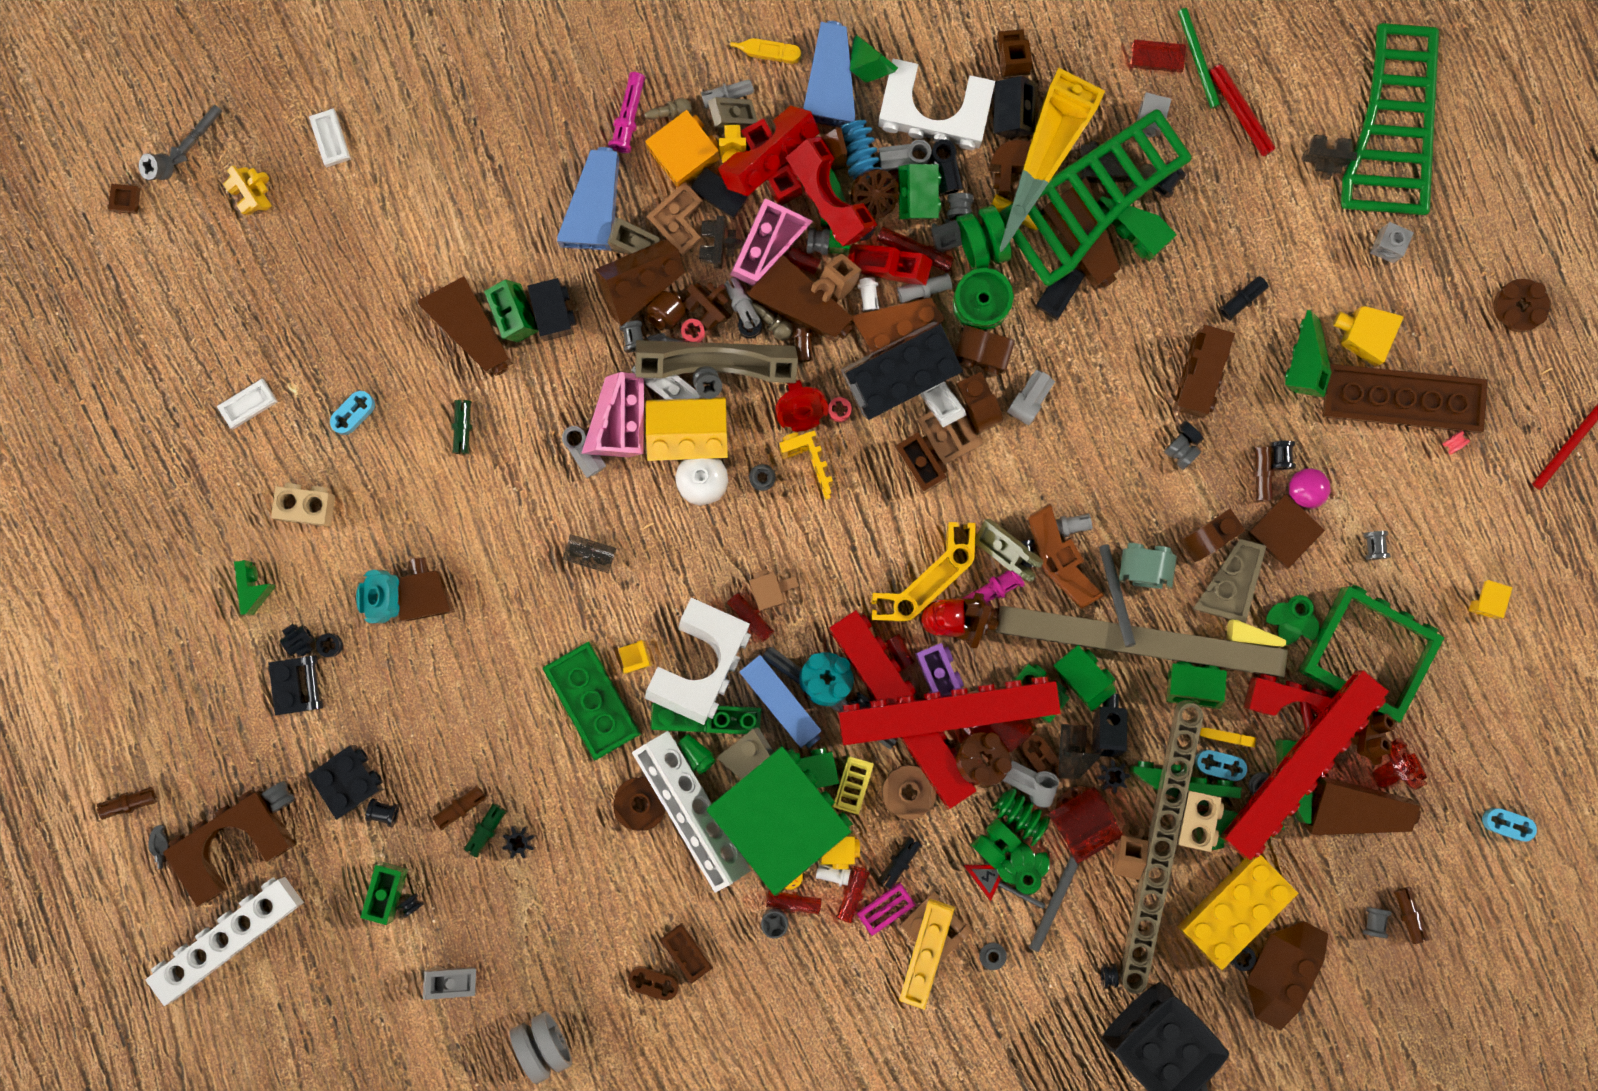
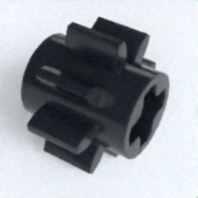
M291 624L282 630L285 637L280 639V642L290 656L297 653L298 656L303 657L313 650L309 644L314 642L315 639L304 624L300 627L297 624Z
M1110 759L1109 766L1099 765L1102 772L1101 775H1097L1095 778L1103 781L1101 785L1102 790L1111 786L1112 793L1116 794L1117 787L1127 788L1124 783L1125 778H1129L1131 775L1124 773L1123 769L1126 766L1124 763L1115 767V761ZM1109 771H1117L1116 777L1118 780L1116 782H1109Z
M513 826L511 827L512 835H503V838L507 840V845L502 849H509L512 852L510 858H514L517 853H520L524 859L527 857L525 850H534L536 848L531 844V840L536 835H529L527 833L528 826L523 827L521 831H518L517 827ZM522 836V842L525 843V846L517 848V843L513 839Z

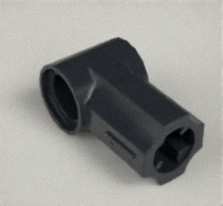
M941 139L934 144L930 157L932 164H938V171L941 175L940 195H949L963 190L955 157L956 148L947 139ZM939 149L947 150L949 158H939L936 151Z

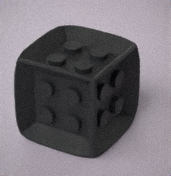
M1162 982L1151 986L1135 999L1111 1023L1102 1036V1041L1107 1048L1117 1056L1147 1091H1198L1215 1075L1229 1056V1051L1214 1033L1186 1004L1175 997L1172 990Z

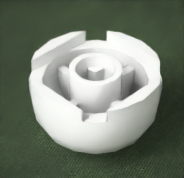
M718 458L684 459L678 466L675 476L676 487L681 496L688 502L699 506L718 501L726 492L728 485L727 470L723 462Z

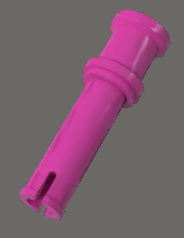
M638 72L629 73L620 115L614 120L613 126L615 130L613 138L608 143L609 148L620 153L631 152L630 142L632 134L637 129L634 120L646 79L643 74Z
M1008 570L998 577L992 576L988 580L989 583L961 599H973L975 593H982L986 602L997 597L1002 599L1007 592L1018 586L1022 588L1025 584L1021 576L1014 571Z

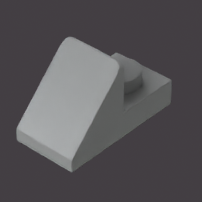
M435 966L425 970L423 999L475 996L476 968L446 969Z

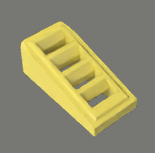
M1228 620L1227 641L1275 648L1286 646V640L1239 620Z
M847 756L835 798L836 803L833 805L834 808L859 815L874 763ZM851 766H855L858 768L865 769L866 771L863 775L857 772L850 771ZM848 776L863 780L862 785L847 781ZM847 786L860 790L859 795L845 792L844 787ZM841 797L857 800L856 805L841 802Z

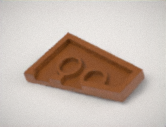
M932 298L852 315L853 324L871 353L932 322L941 324L945 321Z

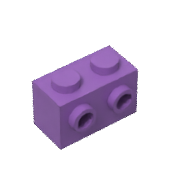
M942 643L915 653L930 692L940 691L941 696L950 695L951 689L964 686L959 672H954L950 662H953V657L948 646L943 647Z

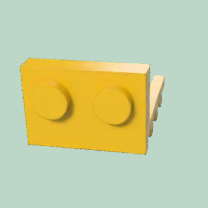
M815 430L800 436L798 432L784 436L783 442L779 443L783 460L808 451L825 500L831 499L829 494H831L830 487H832L833 480L831 476H825L827 472L826 461L820 462L819 458L822 456L821 446H814L817 436Z

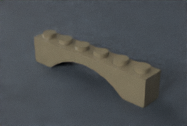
M636 340V378H666L678 374L692 373L700 367L710 366L717 372L741 374L767 382L796 383L798 356L795 346Z

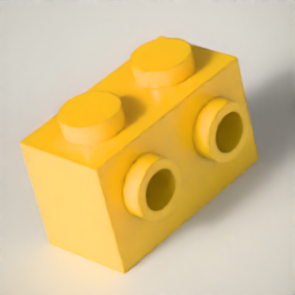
M853 833L848 835L821 858V864H832V869H849V864H855V858H860L859 839H855Z

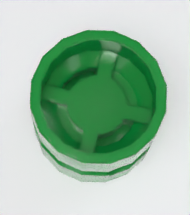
M995 818L986 828V835L980 834L970 845L993 868L997 869L1006 859L1005 853H1012L1022 842L998 818Z

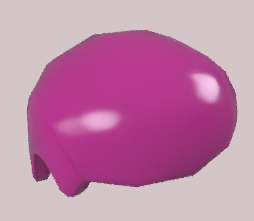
M1305 468L1295 473L1289 483V494L1301 507L1317 509L1326 503L1331 493L1328 478L1323 472L1313 468Z

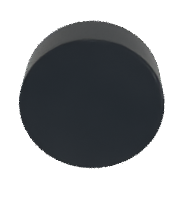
M1184 421L1178 427L1179 432L1183 433L1193 445H1198L1204 439L1199 431L1187 421Z

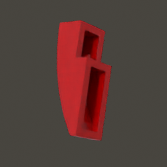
M852 244L848 259L861 269V274L925 286L933 262L923 253L903 252L894 247Z

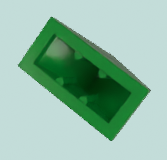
M856 34L853 38L850 71L865 83L896 72L898 69L896 65Z

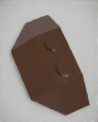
M1300 921L1269 934L1246 980L1255 1018L1281 1031L1299 1013L1324 963L1328 933L1305 921Z

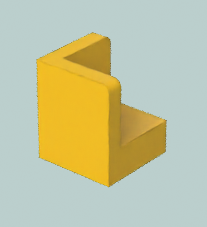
M1490 580L1484 581L1479 600L1471 601L1469 612L1492 619L1504 618L1513 587Z
M644 640L618 648L624 666V674L652 666Z

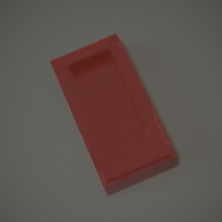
M1134 39L1130 68L1182 73L1184 70L1186 45Z

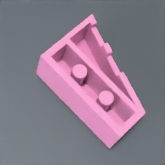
M765 198L730 276L754 286L813 221Z
M625 372L605 377L581 454L633 457L644 454V378H636L634 373Z

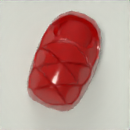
M949 598L930 603L922 611V626L927 632L938 636L959 637L964 635V599Z

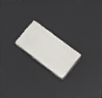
M334 108L309 116L325 167L351 160Z
M260 379L218 405L217 408L230 429L233 430L278 401L266 381Z
M945 382L920 394L942 427L966 416L965 409Z

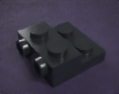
M350 745L330 758L328 762L308 774L336 820L384 790L381 786L383 783L381 776L375 769L371 770L366 762L369 760L367 754L361 747L357 748L356 745Z

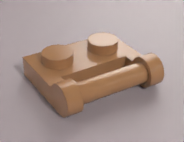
M932 411L917 419L925 436L932 444L937 458H940L944 465L984 444L981 437H977L966 416L956 420L968 441L963 446L951 424L942 427Z
M935 891L931 892L900 923V926L915 941H917L929 898L941 902L939 900L940 896ZM954 914L950 926L956 933L951 938L947 934L939 963L972 932V928L968 924L964 925Z

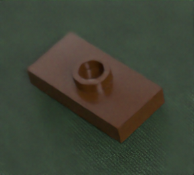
M683 923L660 938L663 946L691 984L713 969V965Z

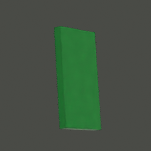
M589 641L542 668L594 761L642 734Z

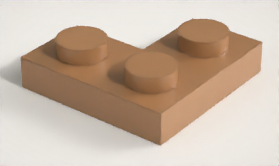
M684 182L646 216L647 220L657 231L678 248L682 257L701 240L698 233L685 219L703 204V200Z

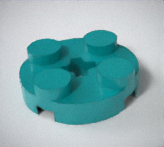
M370 570L366 572L364 576H367L364 583H359L357 587L356 603L358 611L365 614L367 619L364 620L368 623H386L391 617L395 618L399 613V579L396 575H391L385 570Z
M829 652L811 655L801 668L799 674V683L803 692L806 691L807 695L810 696V700L821 706H834L844 700L852 690L854 682L850 662L844 657ZM828 674L833 681H830L829 685H827L825 680L820 679V676Z

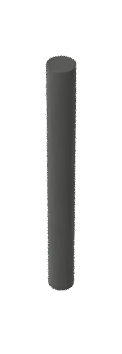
M1108 544L1099 547L1124 644L1125 647H1132L1136 643L1110 546Z
M1075 849L1073 850L1029 946L1030 949L1036 952L1040 951L1083 857V853Z

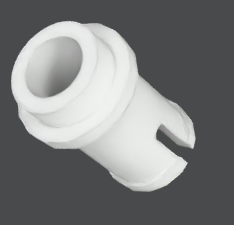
M874 277L860 279V284L857 286L858 289H861L862 311L878 310L876 287L879 286L878 282H875Z
M819 862L816 879L838 883L839 887H842V885L847 886L851 870L832 869V865Z

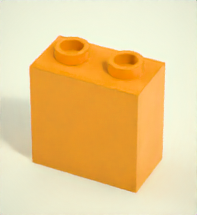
M687 110L645 141L649 153L677 188L684 182L689 183L701 174L705 167H710L720 159L719 143L712 135L707 136L702 130L704 125L696 114L691 116Z

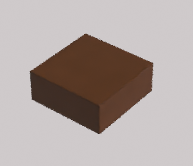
M111 184L108 210L111 212L138 214L141 189L138 186Z

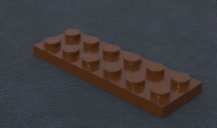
M1330 364L1332 373L1324 396L1323 418L1454 431L1463 430L1464 432L1474 433L1484 432L1488 379Z

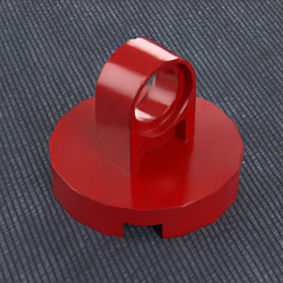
M800 379L796 380V383H787L789 391L780 397L775 405V414L780 426L783 428L785 426L791 427L794 432L807 431L817 427L820 424L819 419L823 415L825 417L828 415L829 405L824 393L817 388L802 387Z

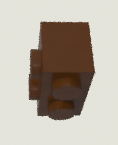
M919 432L895 446L896 451L923 494L946 481L945 473L948 470L940 458L936 460L932 455L931 451L934 448L926 436L921 437Z

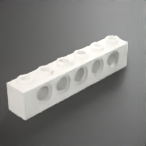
M669 731L633 751L632 754L714 892L731 885L750 872L751 869L745 858L707 812L706 809L711 805V802Z
M273 877L261 886L263 890L257 896L250 894L239 902L241 908L234 913L230 910L217 919L219 924L212 930L209 927L205 928L195 936L197 941L192 945L188 946L186 943L174 951L173 955L175 957L167 963L163 960L151 969L153 974L145 979V981L164 1006L174 1002L304 903L286 877L278 880ZM264 899L271 901L273 905L271 912L264 910ZM243 915L250 919L249 929L244 928L241 924ZM221 932L228 936L227 945H223L219 941V934ZM198 949H202L205 951V962H202L198 959ZM177 965L184 970L183 979L179 978L175 973Z

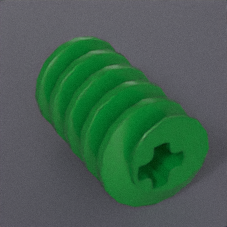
M1011 788L997 799L990 812L998 808L997 818L1000 819L1005 815L1008 816L1005 825L1008 826L1015 822L1014 832L1017 833L1023 829L1022 839L1025 840L1032 836L1033 839L1030 845L1034 846L1046 832L1050 817L1046 815L1040 818L1042 811L1039 808L1032 811L1033 803L1030 801L1023 805L1025 797L1022 794L1015 797L1017 790Z

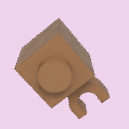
M840 254L825 266L820 280L813 283L811 291L816 293L818 290H823L825 293L822 300L825 303L830 298L838 302L854 289L861 269L845 255Z
M768 569L752 574L754 579L749 580L760 612L785 604L782 593L799 587L796 576L778 582L775 573H769Z
M1124 825L1122 836L1115 850L1114 875L1140 880L1147 864L1149 842L1142 840L1144 829L1139 828L1137 836H1132L1129 834V826Z

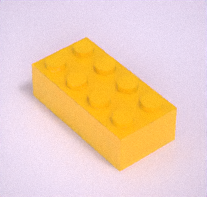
M1262 855L1256 859L1253 857L1252 860L1245 858L1177 928L1214 966L1223 970L1299 893Z

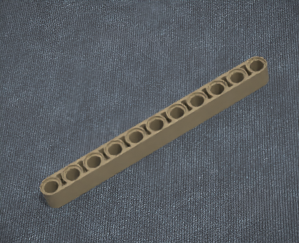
M999 606V625L996 633L1285 677L1288 650L1136 626H1131L1136 645L1125 647L1120 625L1117 623Z
M1191 700L1180 701L1174 710L1147 840L1149 841L1147 864L1138 883L1120 969V978L1124 988L1132 994L1143 992L1148 983L1201 731L1203 712ZM1188 707H1193L1195 709V716L1190 720H1184L1182 717L1183 711ZM1182 734H1188L1190 736L1189 743L1184 747L1177 746V738ZM1176 761H1183V770L1179 773H1173L1171 771L1172 764ZM1175 787L1179 789V794L1175 799H1167L1165 797L1166 791L1169 788ZM1165 814L1173 815L1172 823L1167 826L1161 825V817ZM1159 841L1168 842L1167 849L1163 852L1154 850L1155 844ZM1159 867L1162 869V874L1158 878L1149 877V872L1152 868ZM1148 894H1155L1157 899L1153 904L1147 905L1143 903L1144 897ZM1141 921H1150L1151 926L1148 930L1141 931L1138 929ZM1137 947H1144L1146 949L1145 954L1140 957L1133 956L1132 952ZM1132 973L1140 975V979L1135 983L1127 981L1128 976Z

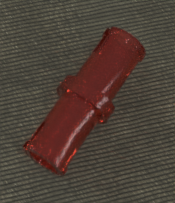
M739 592L726 603L743 621L750 624L749 628L762 643L775 632L759 615L760 611L757 608L753 609Z
M854 866L849 884L842 892L844 897L836 915V918L848 923L853 922L858 903L863 900L864 895L862 892L870 875L869 870L859 866Z
M768 889L765 907L789 910V913L795 914V911L819 916L822 898L802 896L792 891V894L781 892L778 896H774Z

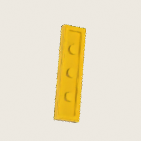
M929 898L899 1001L925 1010L954 914V906Z

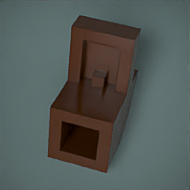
M1024 29L998 31L999 68L1002 78L1030 75L1032 57L1029 39L1025 40Z
M1008 141L999 146L993 154L988 171L999 172L994 173L993 189H997L998 195L1008 198L1011 186V173L1022 174L1031 141Z
M982 372L974 374L956 384L967 405L966 413L977 435L1003 422L998 401L995 395L992 394Z
M1230 508L1182 538L1180 542L1193 561L1197 562L1217 551L1246 530Z

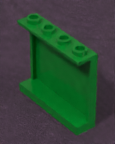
M783 746L706 809L774 896H778L790 883L844 838L853 833L849 828L853 825L851 820L844 812L840 814L836 812L832 807L836 802L826 790L822 793L815 786L819 782L809 769L805 772L798 765L801 759L792 748L787 751Z

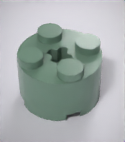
M1128 543L1127 548L1123 549L1119 582L1125 583L1126 579L1133 581L1132 585L1162 589L1163 584H1166L1168 589H1172L1177 556L1173 554L1169 547L1155 546V550H1149L1144 548L1143 544Z

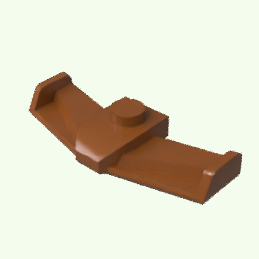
M1048 504L1032 513L1028 520L1039 557L1043 559L1041 568L1045 575L1050 577L1081 609L1102 598L1104 594L1076 567L1084 562L1072 539L1068 538L1062 542L1052 505Z

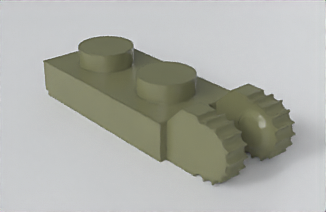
M985 519L975 537V544L1008 570L1014 571L1024 580L1032 582L1036 577L1035 573L1028 567L1021 565V562L1024 559L1032 566L1040 568L1043 564V559L1038 557L1037 554L1028 551L1029 548L993 520Z

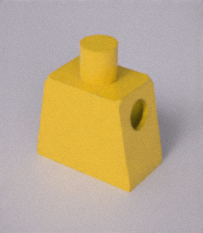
M1361 306L1354 311L1352 316L1339 311L1334 319L1333 326L1345 331L1341 340L1342 346L1377 367L1385 362L1404 317Z

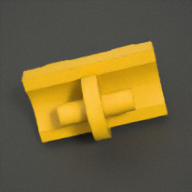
M740 125L724 126L725 138H719L722 163L727 161L736 152L747 151L746 138H741Z
M233 165L227 170L230 176L223 185L231 195H237L240 192L243 194L244 198L237 203V207L242 214L251 215L258 210L267 211L272 207L265 196V193L268 192L265 184L269 181L267 173H257L254 168L249 170L247 167L237 169Z

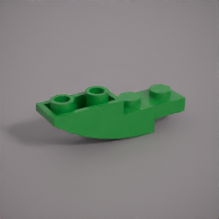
M656 703L651 705L650 730L747 734L755 728L760 729L761 708L718 706L713 719L708 717L703 725Z
M1138 761L1137 766L1130 765V772L1150 787L1158 790L1162 768H1154V762ZM1172 764L1171 771L1173 773L1181 772V765ZM1191 777L1188 790L1212 796L1241 798L1242 788L1233 786L1234 781L1217 779V784H1208L1207 778ZM1175 787L1169 788L1166 791V795L1174 798L1179 794V789ZM1202 800L1198 805L1208 806V803Z

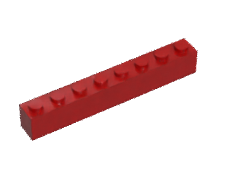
M857 610L829 627V632L874 700L886 699L888 704L897 702V697L917 694L910 681L904 682L899 675V672L902 670L894 658L889 660L884 650L887 647L879 635L874 637L869 630L872 625L864 613L859 615ZM943 731L900 737L947 810L953 808L977 791L974 787L976 784L967 782L961 776L956 764L958 753L954 748L949 750L944 742L947 737Z
M1356 670L1219 837L1244 858L1252 860L1253 857L1255 859L1258 858L1266 848L1265 842L1270 836L1275 837L1283 828V824H1281L1288 815L1292 816L1299 809L1301 798L1305 794L1309 795L1318 784L1316 780L1319 776L1331 770L1335 764L1333 759L1339 752L1343 753L1349 748L1352 743L1351 737L1356 731L1359 733L1367 726L1369 715L1373 711H1378L1385 704L1386 699L1384 697L1389 691L1364 670Z
M1048 676L1033 677L1032 683L1021 684V680L1006 681L1005 687L995 688L994 684L979 685L977 691L971 692L967 691V687L951 689L950 695L941 696L940 691L924 693V698L915 700L913 695L897 697V702L888 704L886 699L870 701V706L859 707V703L843 705V710L837 711L843 746L1061 714L1057 683L1054 680H1048Z

